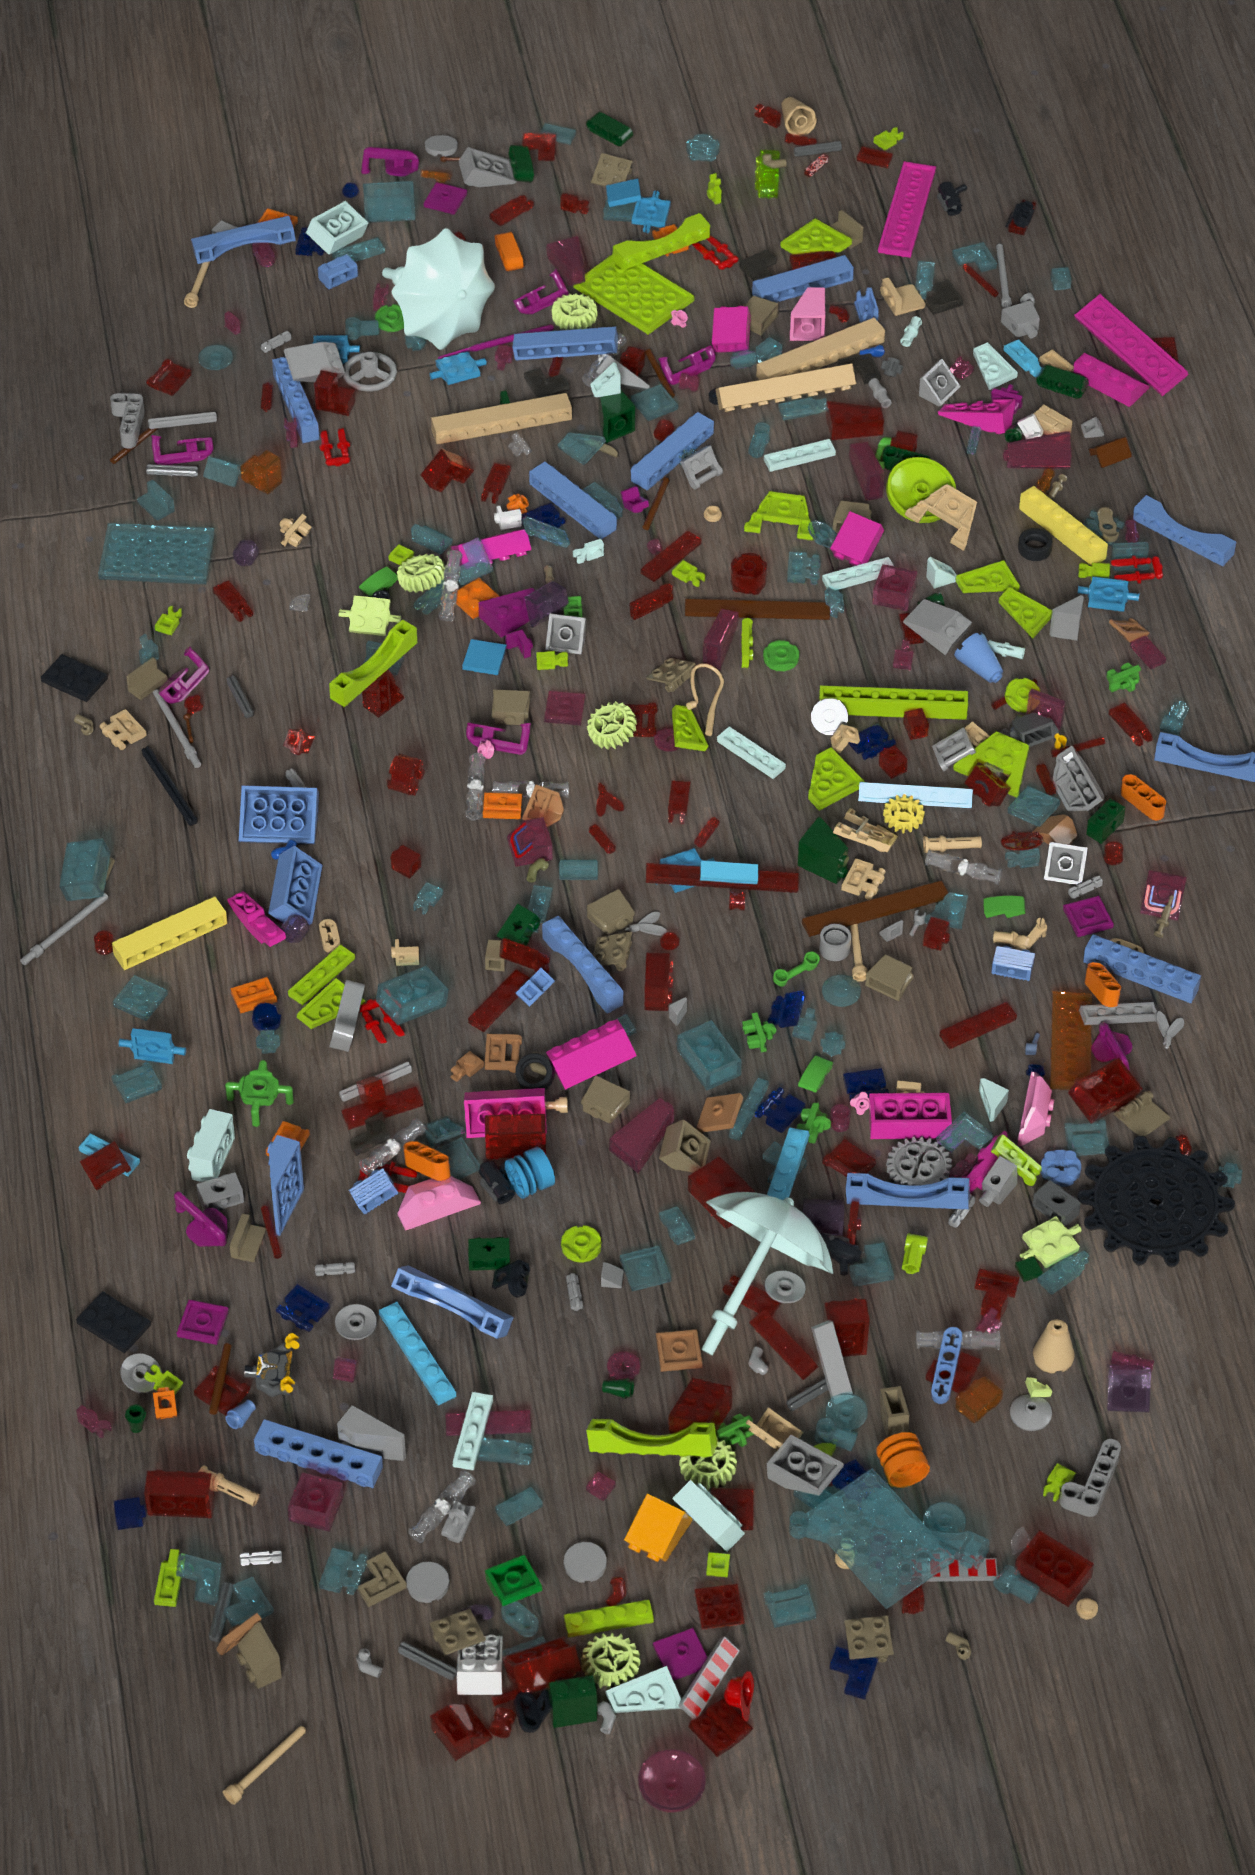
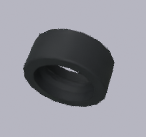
M1027 529L1019 537L1018 551L1027 560H1044L1052 552V536L1044 529ZM1039 541L1045 544V546L1042 548H1032L1025 543Z
M531 1053L524 1056L516 1066L515 1075L523 1089L545 1088L546 1090L554 1080V1070L550 1061L539 1053ZM541 1063L546 1068L545 1078L536 1084L528 1083L523 1076L524 1069L529 1064Z

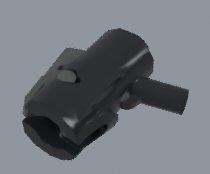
M946 181L939 185L937 199L949 216L958 215L962 211L959 193L967 190L965 184L954 188L953 183Z
M485 1161L480 1165L478 1171L482 1178L480 1185L495 1202L504 1204L510 1201L515 1194L509 1179H506L505 1161L499 1167L494 1161Z
M820 1232L829 1251L830 1258L840 1263V1275H848V1264L854 1265L855 1262L858 1263L862 1251L859 1250V1246L850 1243L848 1238Z

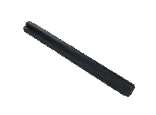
M151 747L142 748V755L188 825L197 824L196 815Z

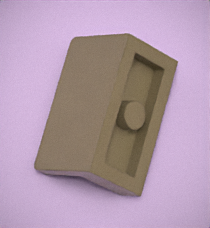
M843 210L839 211L838 221L830 225V227L852 239V245L848 247L851 249L862 243L863 226Z
M154 657L127 675L128 691L139 700L144 699L168 680L167 675L157 669V662Z
M241 1215L230 1243L231 1258L255 1262L266 1233V1228L251 1225L250 1215Z

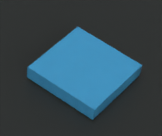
M638 179L606 185L609 207L642 200Z
M471 639L462 665L463 670L499 675L507 645Z

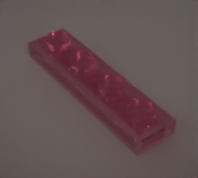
M530 1410L490 1412L484 1434L531 1433ZM446 1413V1436L461 1434L466 1413Z

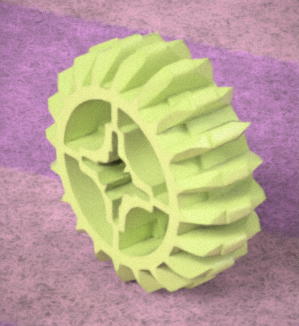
M569 293L568 296L563 295L552 306V319L560 329L576 330L587 329V327L591 328L598 316L594 300L590 299L589 296L584 297L583 294L577 295L576 293L571 295Z
M426 553L425 555L420 554L417 557L413 556L412 559H407V562H403L402 566L398 567L397 577L399 584L404 590L417 593L430 590L432 587L435 588L437 584H441V581L445 579L446 570L439 556Z
M615 701L612 705L608 702L607 706L601 704V709L595 708L596 713L590 714L591 719L588 720L587 730L590 739L599 747H605L609 750L612 746L616 749L617 745L623 747V742L629 743L628 738L634 737L633 732L636 731L637 721L635 714L625 704H619Z
M717 1437V1447L713 1456H680L681 1459L679 1460L680 1472L684 1475L685 1481L691 1480L695 1485L700 1483L708 1491L710 1487H714L717 1490L719 1484L724 1487L726 1481L730 1482L732 1475L736 1472L737 1460L735 1452L732 1451L731 1445L726 1446L725 1440L718 1442ZM697 1457L698 1461H696L695 1465H692L691 1462ZM723 1461L725 1464L721 1469H719L718 1466L720 1465V1462Z
M612 1632L610 1637H606L603 1633L601 1639L595 1636L593 1642L588 1641L587 1648L583 1649L581 1657L582 1671L585 1672V1676L593 1675L594 1683H598L600 1689L605 1685L609 1690L611 1686L616 1687L633 1680L634 1675L638 1674V1667L640 1666L639 1652L636 1650L635 1643L630 1644L629 1637L623 1640L621 1634L618 1637H614Z

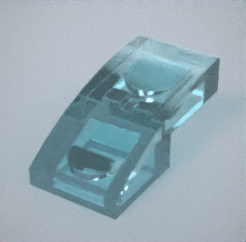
M677 1206L659 1213L660 1221L668 1229L669 1237L676 1245L695 1239L692 1228Z

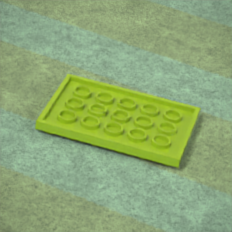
M613 254L573 283V288L589 296L598 304L648 335L671 319V312L673 310H683L694 301V295L642 263L622 270L613 260Z

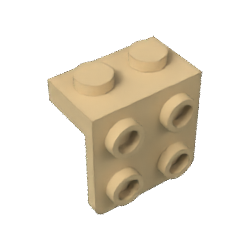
M889 278L882 279L881 294L895 316L925 308V302L914 285L909 284L895 288Z
M770 1408L766 1410L757 1425L750 1420L746 1422L750 1426L748 1429L750 1432L776 1450L783 1445L790 1435L799 1439L803 1434L801 1430Z

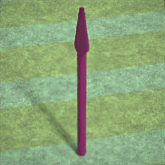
M550 324L517 334L553 331L554 326ZM514 334L479 343L469 348L440 356L438 359L513 342Z

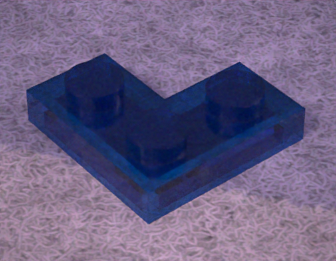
M836 1646L830 1663V1669L849 1675L844 1694L866 1700L878 1665V1659L869 1657L850 1660L849 1650Z

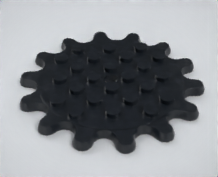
M1137 1136L1133 1140L1134 1148L1132 1151L1123 1152L1116 1146H1108L1105 1149V1155L1109 1160L1107 1166L1088 1165L1085 1168V1175L1095 1183V1186L1090 1190L1079 1191L1077 1198L1081 1204L1092 1206L1095 1211L1084 1219V1226L1090 1231L1101 1229L1108 1233V1237L1103 1244L1107 1252L1112 1253L1121 1247H1126L1133 1251L1132 1260L1138 1266L1145 1264L1149 1256L1159 1255L1164 1259L1168 1267H1175L1179 1263V1253L1181 1251H1190L1197 1257H1204L1208 1253V1246L1204 1242V1237L1211 1235L1222 1238L1228 1233L1227 1225L1220 1222L1217 1217L1219 1213L1230 1212L1235 1208V1201L1232 1198L1223 1197L1217 1192L1219 1187L1227 1183L1228 1176L1221 1171L1209 1173L1204 1169V1164L1208 1160V1154L1203 1150H1198L1192 1155L1186 1156L1179 1151L1180 1143L1176 1138H1168L1162 1147L1153 1148L1146 1137ZM1158 1199L1161 1203L1157 1206L1150 1201Z

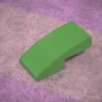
M384 567L366 579L359 588L368 597H372L376 591L383 590L384 588L388 590L398 580V577L391 569Z
M581 596L563 597L565 616L582 617Z
M996 896L983 899L986 918L1005 914L1007 918L1026 914L1025 899L1022 896Z
M814 1056L804 1071L798 1086L816 1093L823 1085L824 1078L832 1069L833 1062Z

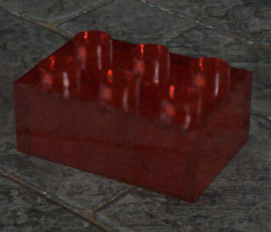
M1120 1058L1078 1080L1068 1091V1094L1088 1121L1093 1124L1128 1104L1138 1096L1143 1088Z
M545 1114L485 1115L486 1159H514L516 1155L523 1157L525 1151L534 1147L541 1148L546 1154Z
M720 1156L688 1176V1191L725 1229L733 1224L718 1216L715 1209L707 1204L706 1201L735 1192L756 1193Z
M866 1299L825 1302L823 1322L833 1321L842 1357L867 1355L870 1319Z
M692 1378L668 1415L669 1434L679 1432L694 1422L714 1423L715 1431H717L732 1408V1387Z
M147 1471L144 1494L148 1516L212 1518L215 1497L212 1473Z
M1039 1530L1016 1559L1014 1574L1069 1607L1092 1578L1094 1563Z
M564 1636L502 1657L508 1680L519 1692L532 1691L535 1689L534 1686L540 1684L548 1685L549 1682H555V1679L561 1677L570 1678L575 1676L576 1672L581 1671L575 1645Z

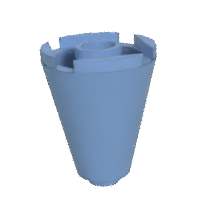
M982 632L980 635L975 633L968 637L962 643V649L959 650L957 648L954 656L958 661L989 683H996L1002 678L1003 669L986 636Z

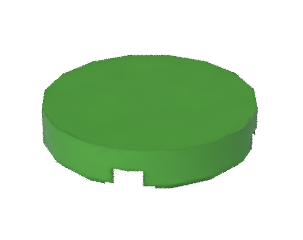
M388 305L379 308L375 313L377 327L387 332L402 330L404 328V319L400 306L392 305L388 307Z
M774 641L763 650V661L770 669L776 671L791 670L799 662V650L788 641Z

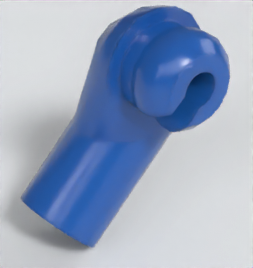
M882 345L860 350L861 359L881 357L885 353Z
M289 840L286 847L276 848L272 851V858L277 860L281 853L293 846H297V843Z

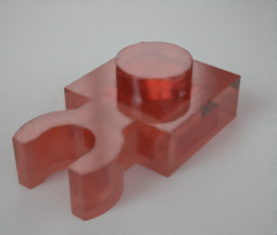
M762 104L755 106V109L758 111L754 115L757 118L762 117L764 123L776 129L780 126L781 112L769 106L765 108Z
M562 193L561 210L577 213L579 210L582 214L588 213L589 208L586 207L589 205V201H579L578 196Z

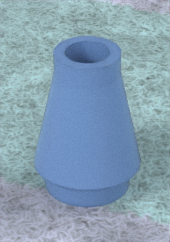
M246 1400L243 1404L229 1410L225 1420L231 1428H241L256 1407L252 1401Z

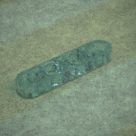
M762 1078L756 1080L737 1115L734 1127L730 1129L729 1138L737 1141L741 1140L767 1092L769 1081Z

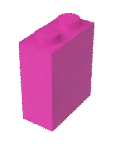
M748 306L714 308L712 346L715 353L749 351L751 314Z
M849 511L830 548L834 554L833 556L842 561L846 559L853 566L868 563L884 529L881 524Z

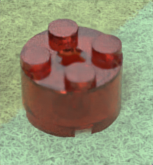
M744 553L739 558L735 557L731 562L730 578L733 591L744 594H760L766 585L767 563L762 560L761 556L754 553Z
M398 753V756L394 757L389 769L391 780L387 779V788L415 796L418 791L417 784L419 779L422 780L425 769H422L423 761Z

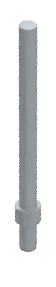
M997 244L996 250L1002 291L1001 305L1003 308H1007L1012 305L1008 292L1003 245Z
M159 689L154 690L153 694L185 749L186 757L191 760L195 768H199L201 762L197 757L195 748L190 745L167 702L159 695Z
M101 894L43 942L33 946L30 952L20 959L21 963L26 965L34 958L41 956L46 948L108 899L107 894Z

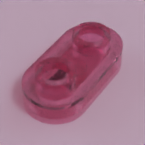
M268 243L252 244V252L261 266L270 267L275 263V255Z

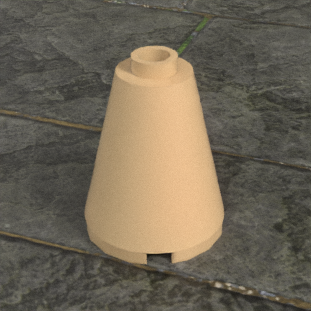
M793 97L783 100L781 106L787 131L797 137L810 133L817 122L814 110Z
M1055 1319L1050 1321L1033 1349L1035 1364L1045 1372L1055 1373V1371L1061 1370L1064 1372L1072 1366L1074 1361V1349L1068 1326L1062 1320Z

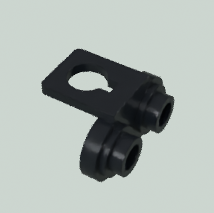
M1030 201L1017 203L1009 215L1005 227H1008L1013 219L1018 227L1026 228L1034 213L1033 204Z
M516 1260L495 1271L492 1288L497 1289L508 1284V1289L514 1297L520 1298L524 1296L528 1288L529 1264L522 1260ZM502 1273H505L506 1276H504L503 1279L500 1282H498L500 1275Z
M543 1690L537 1700L531 1693L525 1691L519 1692L514 1699V1706L521 1729L524 1732H536L552 1709L548 1691ZM543 1700H545V1709H544V1710H542Z

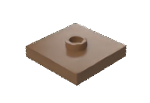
M741 1093L706 1098L696 1129L702 1133L733 1128L743 1100Z
M697 1329L656 1333L661 1372L702 1368Z
M258 1613L243 1624L234 1626L229 1631V1634L222 1638L216 1649L220 1655L223 1656L235 1647L256 1623L261 1622L262 1618Z

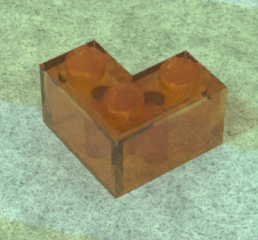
M268 450L258 457L253 455L240 466L241 479L266 494L272 492L282 483L280 457Z

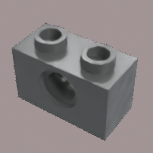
M1049 1180L1034 1193L1032 1206L1049 1219L1057 1216L1066 1227L1079 1215L1081 1202L1075 1196H1071L1064 1191L1060 1185Z

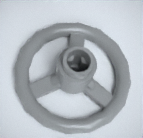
M363 352L352 356L343 367L345 371L343 378L347 384L357 390L366 392L379 391L388 387L397 375L396 364L393 360L377 352ZM378 360L385 362L390 367V374L378 369ZM361 361V370L350 376L351 366ZM364 376L368 378L377 376L384 380L378 384L371 385L357 382Z

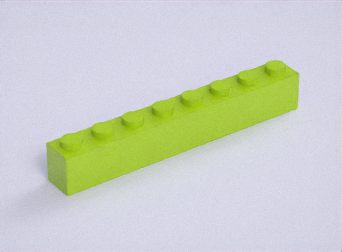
M820 686L819 701L825 698L837 699L845 705L848 715L967 720L968 691Z

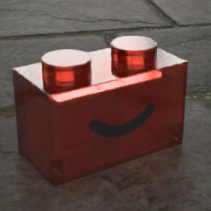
M976 765L964 783L969 789H973V794L978 795L982 799L983 804L989 807L1000 806L1011 789L992 770L984 765Z

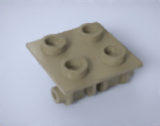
M601 153L591 183L606 187V185L626 181L627 175L632 173V168L630 167L633 161Z
M668 658L661 666L654 669L646 679L665 683L666 691L674 692L691 677V670L695 663Z
M632 932L597 937L593 956L602 966L614 964L618 971H623L627 967L626 960L629 958V949L632 945Z
M1144 1091L1114 1113L1136 1135L1144 1137L1171 1118L1152 1102L1153 1094L1150 1091Z
M471 1609L429 1623L433 1631V1638L435 1642H439L445 1655L486 1640Z
M888 1615L844 1620L850 1660L876 1657L879 1662L883 1663L887 1661L889 1655H894Z

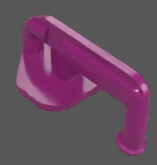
M367 147L363 151L361 173H370V158L385 159V171L387 174L404 177L418 170L419 158L409 150Z
M557 269L553 270L549 276H552L559 290L540 299L537 292L546 288L544 285L519 297L513 302L520 313L534 314L554 304L563 295L568 296V290ZM527 297L530 305L524 307L521 300Z
M711 345L678 360L680 363L689 358L692 366L675 374L672 373L669 367L668 357H661L658 360L668 383L675 385L708 370L713 365L716 356ZM703 351L707 353L708 359L706 360L701 358L700 353Z
M151 435L154 462L159 465L202 461L213 452L212 438H194L177 441V446L186 445L187 452L161 455V437ZM205 442L206 450L198 451L197 444Z
M190 646L186 648L184 656H188L198 668L185 682L181 678L188 672L189 669L187 667L173 674L160 687L159 695L168 703L173 704L183 701L209 673L207 664ZM171 687L176 691L173 696L167 691Z
M467 723L466 737L476 747H479L481 742L485 743L489 740L494 746V750L522 755L527 750L531 723L520 724L522 726L520 744L494 739L495 730L506 732V729ZM475 727L483 728L482 737L474 736Z
M1101 1022L1099 1024L1100 1033L1091 1046V1051L1095 1059L1100 1062L1116 1059L1121 1069L1120 1080L1122 1083L1128 1084L1132 1081V1076L1130 1075L1129 1063L1125 1055L1132 1051V1043L1127 1035L1112 1032L1106 1022Z
M175 1192V1210L178 1213L187 1211L195 1218L186 1228L187 1237L199 1247L225 1246L227 1244V1218L215 1208H207L201 1211L182 1192Z

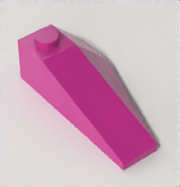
M993 399V403L983 404V400L971 405H967L966 402L946 404L938 411V415L987 432L1003 434L1012 425L1015 399Z

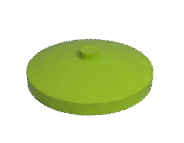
M913 457L901 461L892 469L887 479L886 493L892 507L901 516L913 521L905 516L909 508H913L921 500L924 501L946 484L955 489L956 485L951 474L941 464L928 458ZM927 511L919 523H931L941 518Z

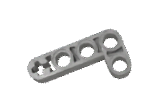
M131 393L113 394L110 397L112 414L123 417L120 426L121 445L124 448H133L137 445L145 413L143 396Z
M346 980L330 1048L349 1052L365 984Z
M1107 1439L1103 1442L1085 1486L1073 1482L1063 1484L1059 1501L1063 1508L1088 1517L1095 1516L1098 1513L1119 1462L1121 1445L1117 1440Z

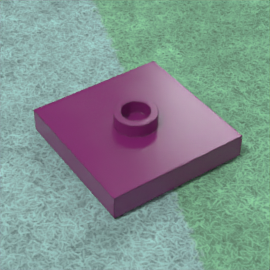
M436 182L424 201V207L455 215L467 195V190Z
M1099 896L1063 905V910L1077 937L1112 929L1114 926Z
M188 1300L177 1330V1337L217 1345L229 1308Z
M693 1628L653 1642V1648L662 1667L667 1666L673 1681L699 1672L707 1660V1655Z

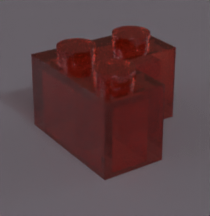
M321 370L314 383L316 409L349 416L355 404V390L339 387L337 373Z
M441 448L421 473V477L430 488L442 492L452 479L464 484L474 470L464 457Z

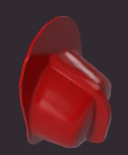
M749 1671L745 1672L743 1676L730 1679L724 1693V1698L730 1706L741 1708L742 1717L746 1722L749 1719L750 1704L754 1692L753 1675Z

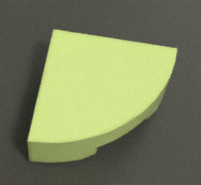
M1026 1378L1025 1384L1031 1397H1051L1052 1390L1047 1384L1043 1385L1037 1382L1036 1378Z

